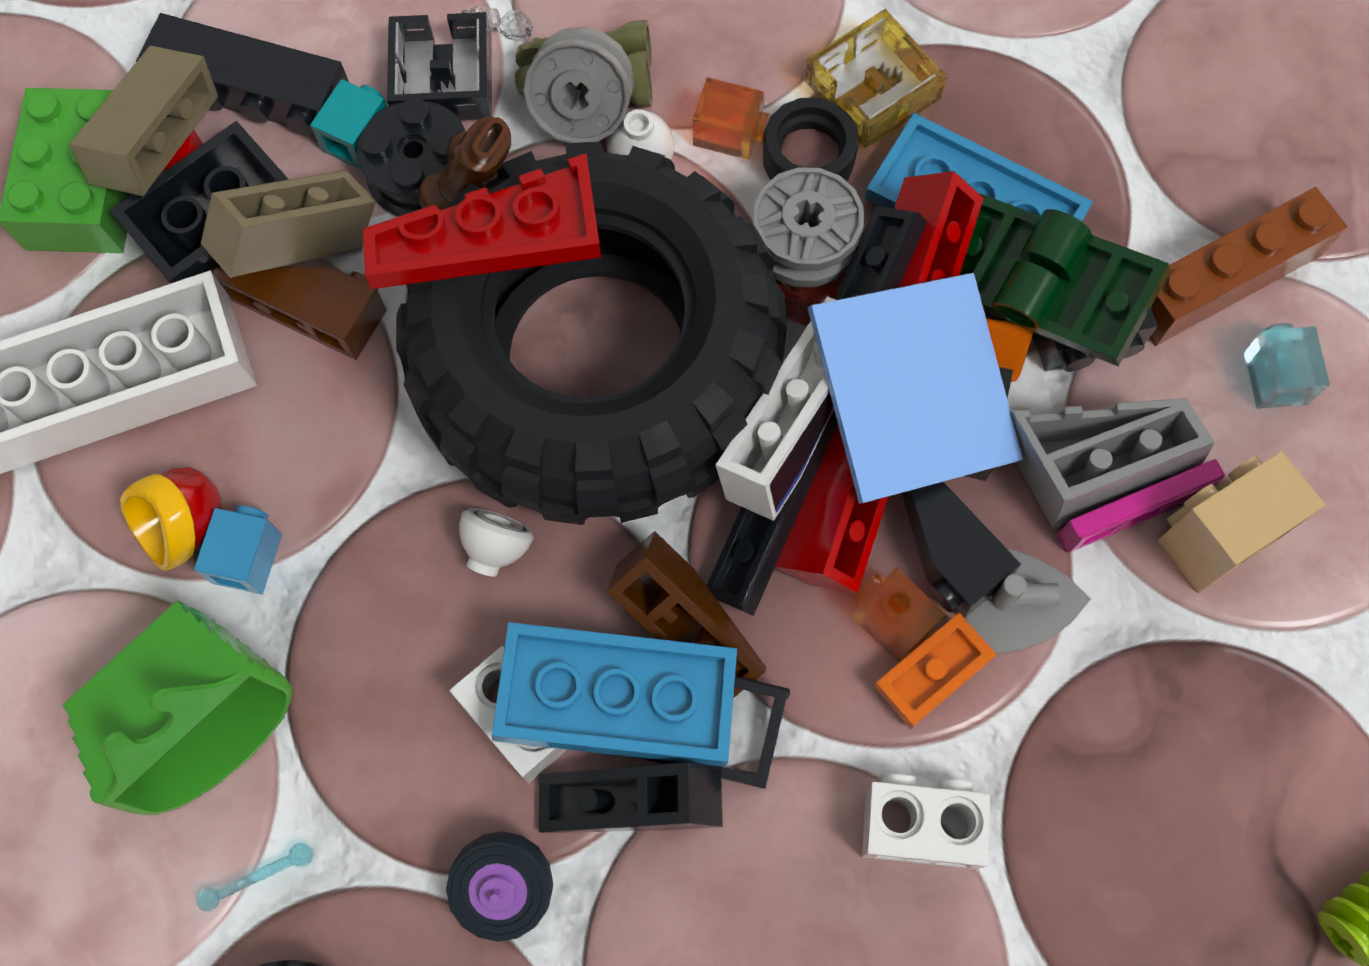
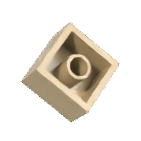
M1283 451L1275 454L1265 462H1262L1257 455L1251 457L1228 474L1229 477L1218 485L1210 484L1184 502L1185 506L1166 519L1171 528L1157 541L1197 593L1282 538L1326 506Z

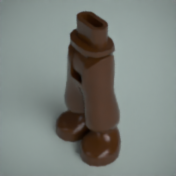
M492 116L481 118L466 132L458 133L450 140L446 150L447 165L441 172L427 176L420 185L418 198L422 209L431 205H435L440 210L446 209L447 205L470 183L482 188L497 178V171L507 158L511 147V132L503 119Z

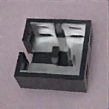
M486 12L447 14L453 44H435L428 15L389 17L388 106L404 102L410 98H420L424 101H431L446 107L459 120H475L492 116V35ZM474 26H475V28H459V29H457V27H474ZM409 29H424L416 31H407Z

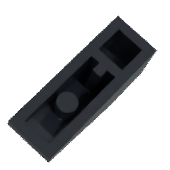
M944 482L902 492L926 579L932 584L929 586L930 593L946 611L952 612L955 609L957 613L966 618L991 597L1009 575L1015 574L1021 563Z
M682 762L539 774V833L656 831L723 827L721 768Z

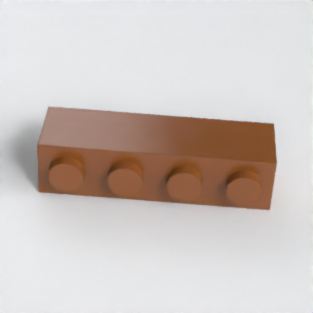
M1314 187L1170 264V273L1151 306L1158 327L1152 333L1150 339L1157 346L1319 258L1348 226L1319 189Z

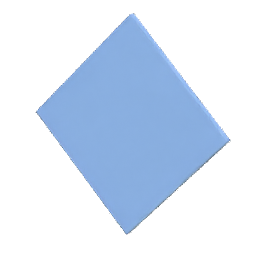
M974 273L808 307L859 504L1023 460Z

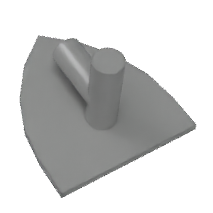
M1008 550L1021 563L1015 574L1009 575L991 597L965 619L996 654L1017 652L1043 643L1059 633L1074 621L1091 599L1067 575L1045 561L1016 550Z

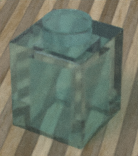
M1291 323L1271 325L1264 328L1244 351L1257 409L1308 405L1330 385L1316 326L1294 328Z

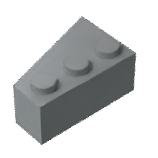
M1187 398L1116 403L1114 409L1083 411L1082 406L1064 407L1063 412L1031 415L1029 409L1015 410L1011 414L1023 460L1015 463L1053 529L1066 525L1074 518L1202 465L1215 443Z

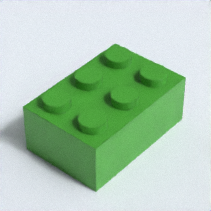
M25 88L0 207V225L24 250L124 253L127 231L109 210L132 194L88 184L69 145L113 90Z

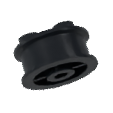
M410 98L404 102H398L382 109L371 118L359 136L357 159L367 179V184L373 198L385 211L399 217L422 209L418 198V190L422 181L430 174L439 173L445 168L448 163L446 150L450 140L456 134L466 132L463 124L452 111L438 103L424 101L420 98Z

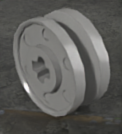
M586 27L562 29L544 41L527 70L523 90L527 109L539 128L556 140L567 143L598 142L613 134L625 118L634 86L632 65L621 45L604 32ZM579 83H582L583 86L579 90L575 88Z
M798 167L776 175L762 187L753 206V226L758 230L774 259L773 270L775 279L794 287H818L836 281L847 271L863 233L864 206L855 188L840 175L821 168Z

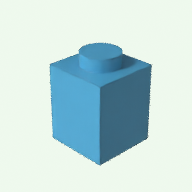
M242 505L236 506L234 512L214 508L194 571L211 584L263 595L282 534L268 520V514L261 510Z

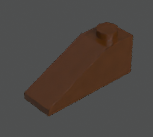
M216 267L212 272L231 298V301L354 360H357L387 311L378 292L379 288L370 289L365 275L355 271L348 275L333 267H277L231 278L221 267Z
M656 531L652 532L616 565L606 592L655 639L737 648L735 676L756 680L766 672V666L695 569ZM734 688L733 698L736 697L743 690Z

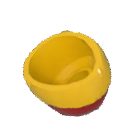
M192 467L175 468L162 475L152 474L129 485L120 498V508L130 531L147 556L162 571L171 570L185 563L193 556L195 551L202 547L214 508L223 509L222 498L218 488L208 476Z

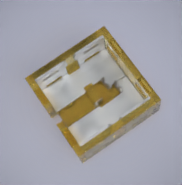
M886 9L808 57L805 82L819 98L836 103L850 115L857 128L858 143L863 149H866L910 120L913 113L919 114L939 101L947 79L944 72Z

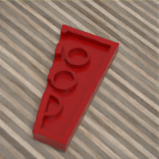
M587 154L567 159V168L546 175L543 174L541 169L518 176L520 184L490 194L486 187L464 194L465 199L460 204L440 210L435 205H431L363 228L365 277L370 289L601 258Z

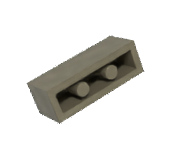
M155 46L147 48L69 144L88 184L139 196L146 194L218 98L204 56Z
M347 170L214 192L210 199L201 245L230 278L359 250L363 244V228L369 225L376 201Z

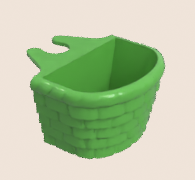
M177 600L62 705L70 717L67 722L75 733L72 739L80 750L77 756L86 769L82 773L92 787L90 789L92 801L132 814L158 815L159 813L179 809L199 798L202 794L222 783L224 779L250 759L285 718L284 715L291 703L293 689L292 683L288 682L279 671H276L265 659L255 654L249 646L242 644L225 627L217 624L208 615L188 607Z

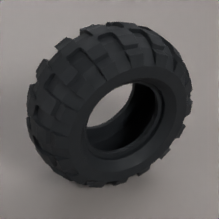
M599 142L565 143L566 154L536 161L532 151L502 163L497 171V178L482 188L486 187L490 194L520 184L518 177L520 175L541 169L543 174L546 175L567 168V159L586 153L601 258L406 284L408 288L407 301L400 304L396 314V351L401 359L405 376L403 385L425 432L447 463L451 466H456L474 483L477 490L508 508L521 505L535 510L543 515L544 520L583 525L588 517L616 516L620 517V521L623 523L658 514V508L662 504L686 494L688 498H694L719 480L716 463L730 442L748 425L746 418L763 393L769 395L783 364L787 335L785 294L776 283L773 270L774 259L758 230L751 222L746 224L742 216L736 217L734 213L735 203L702 175L694 171L687 177L675 171L674 163L671 159L665 158V155L632 146L629 155L605 153ZM470 183L447 205V208L460 204L465 199L464 194L482 188ZM604 276L635 283L650 291L661 300L672 313L680 328L681 333L675 348L654 374L634 387L603 397L580 398L564 396L546 390L527 379L510 362L513 335L528 308L551 289L580 278Z

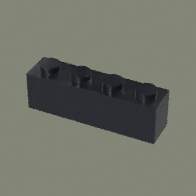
M163 13L159 14L136 59L137 62L149 46L204 56L218 94V98L209 109L218 111L225 108L236 111L259 123H265L267 120L286 125L302 135L313 134L310 124L339 81L343 79L349 82L340 61Z

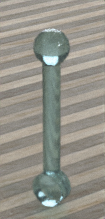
M297 843L291 847L287 856L216 890L214 888L201 890L197 895L196 904L202 911H212L218 906L221 899L292 865L297 867L309 865L314 857L313 850L305 843Z

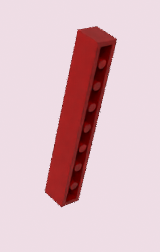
M955 171L904 177L894 209L918 212L928 222L898 288L955 277L960 274L984 198ZM838 425L775 567L808 585L858 593L888 497L859 504Z

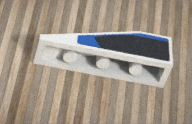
M826 297L823 303L836 300L830 297ZM811 321L783 362L769 395L764 393L761 395L746 418L748 425L730 442L716 463V469L726 500L773 521L802 477L834 410Z

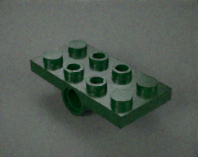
M980 194L984 199L959 276L974 273L984 312L1119 367L1170 273L1169 263L1094 236L1087 225L1065 212L1046 209L1040 216Z

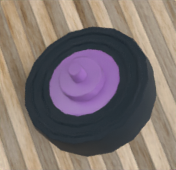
M501 831L483 834L463 847L450 867L446 893L450 911L461 927L478 938L500 942L518 939L538 925L549 908L554 883L550 863L537 845L522 835Z

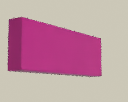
M1217 459L1211 460L1074 518L1064 526L1057 537L1064 551L1071 553L1183 505L1185 501L1208 485H1218L1224 480L1225 473Z

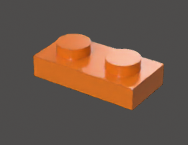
M958 613L880 678L873 687L911 730L993 660L997 654L967 620Z

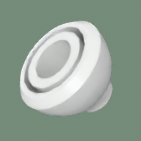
M637 109L626 113L624 120L614 133L607 137V153L629 155L632 146L665 155V158L672 159L674 154V139L669 126L660 116L649 111Z
M469 508L461 514L459 535L462 546L469 556L466 566L477 573L496 577L501 567L512 564L521 558L529 549L534 539L529 527L506 515L481 508Z

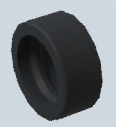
M799 98L783 104L771 115L764 130L763 167L770 180L780 173L798 167L805 168L793 164L782 155L781 142L789 133L800 129H815L828 134L839 146V154L836 160L820 168L840 175L845 181H848L855 165L858 150V132L853 120L846 111L836 103L821 98Z

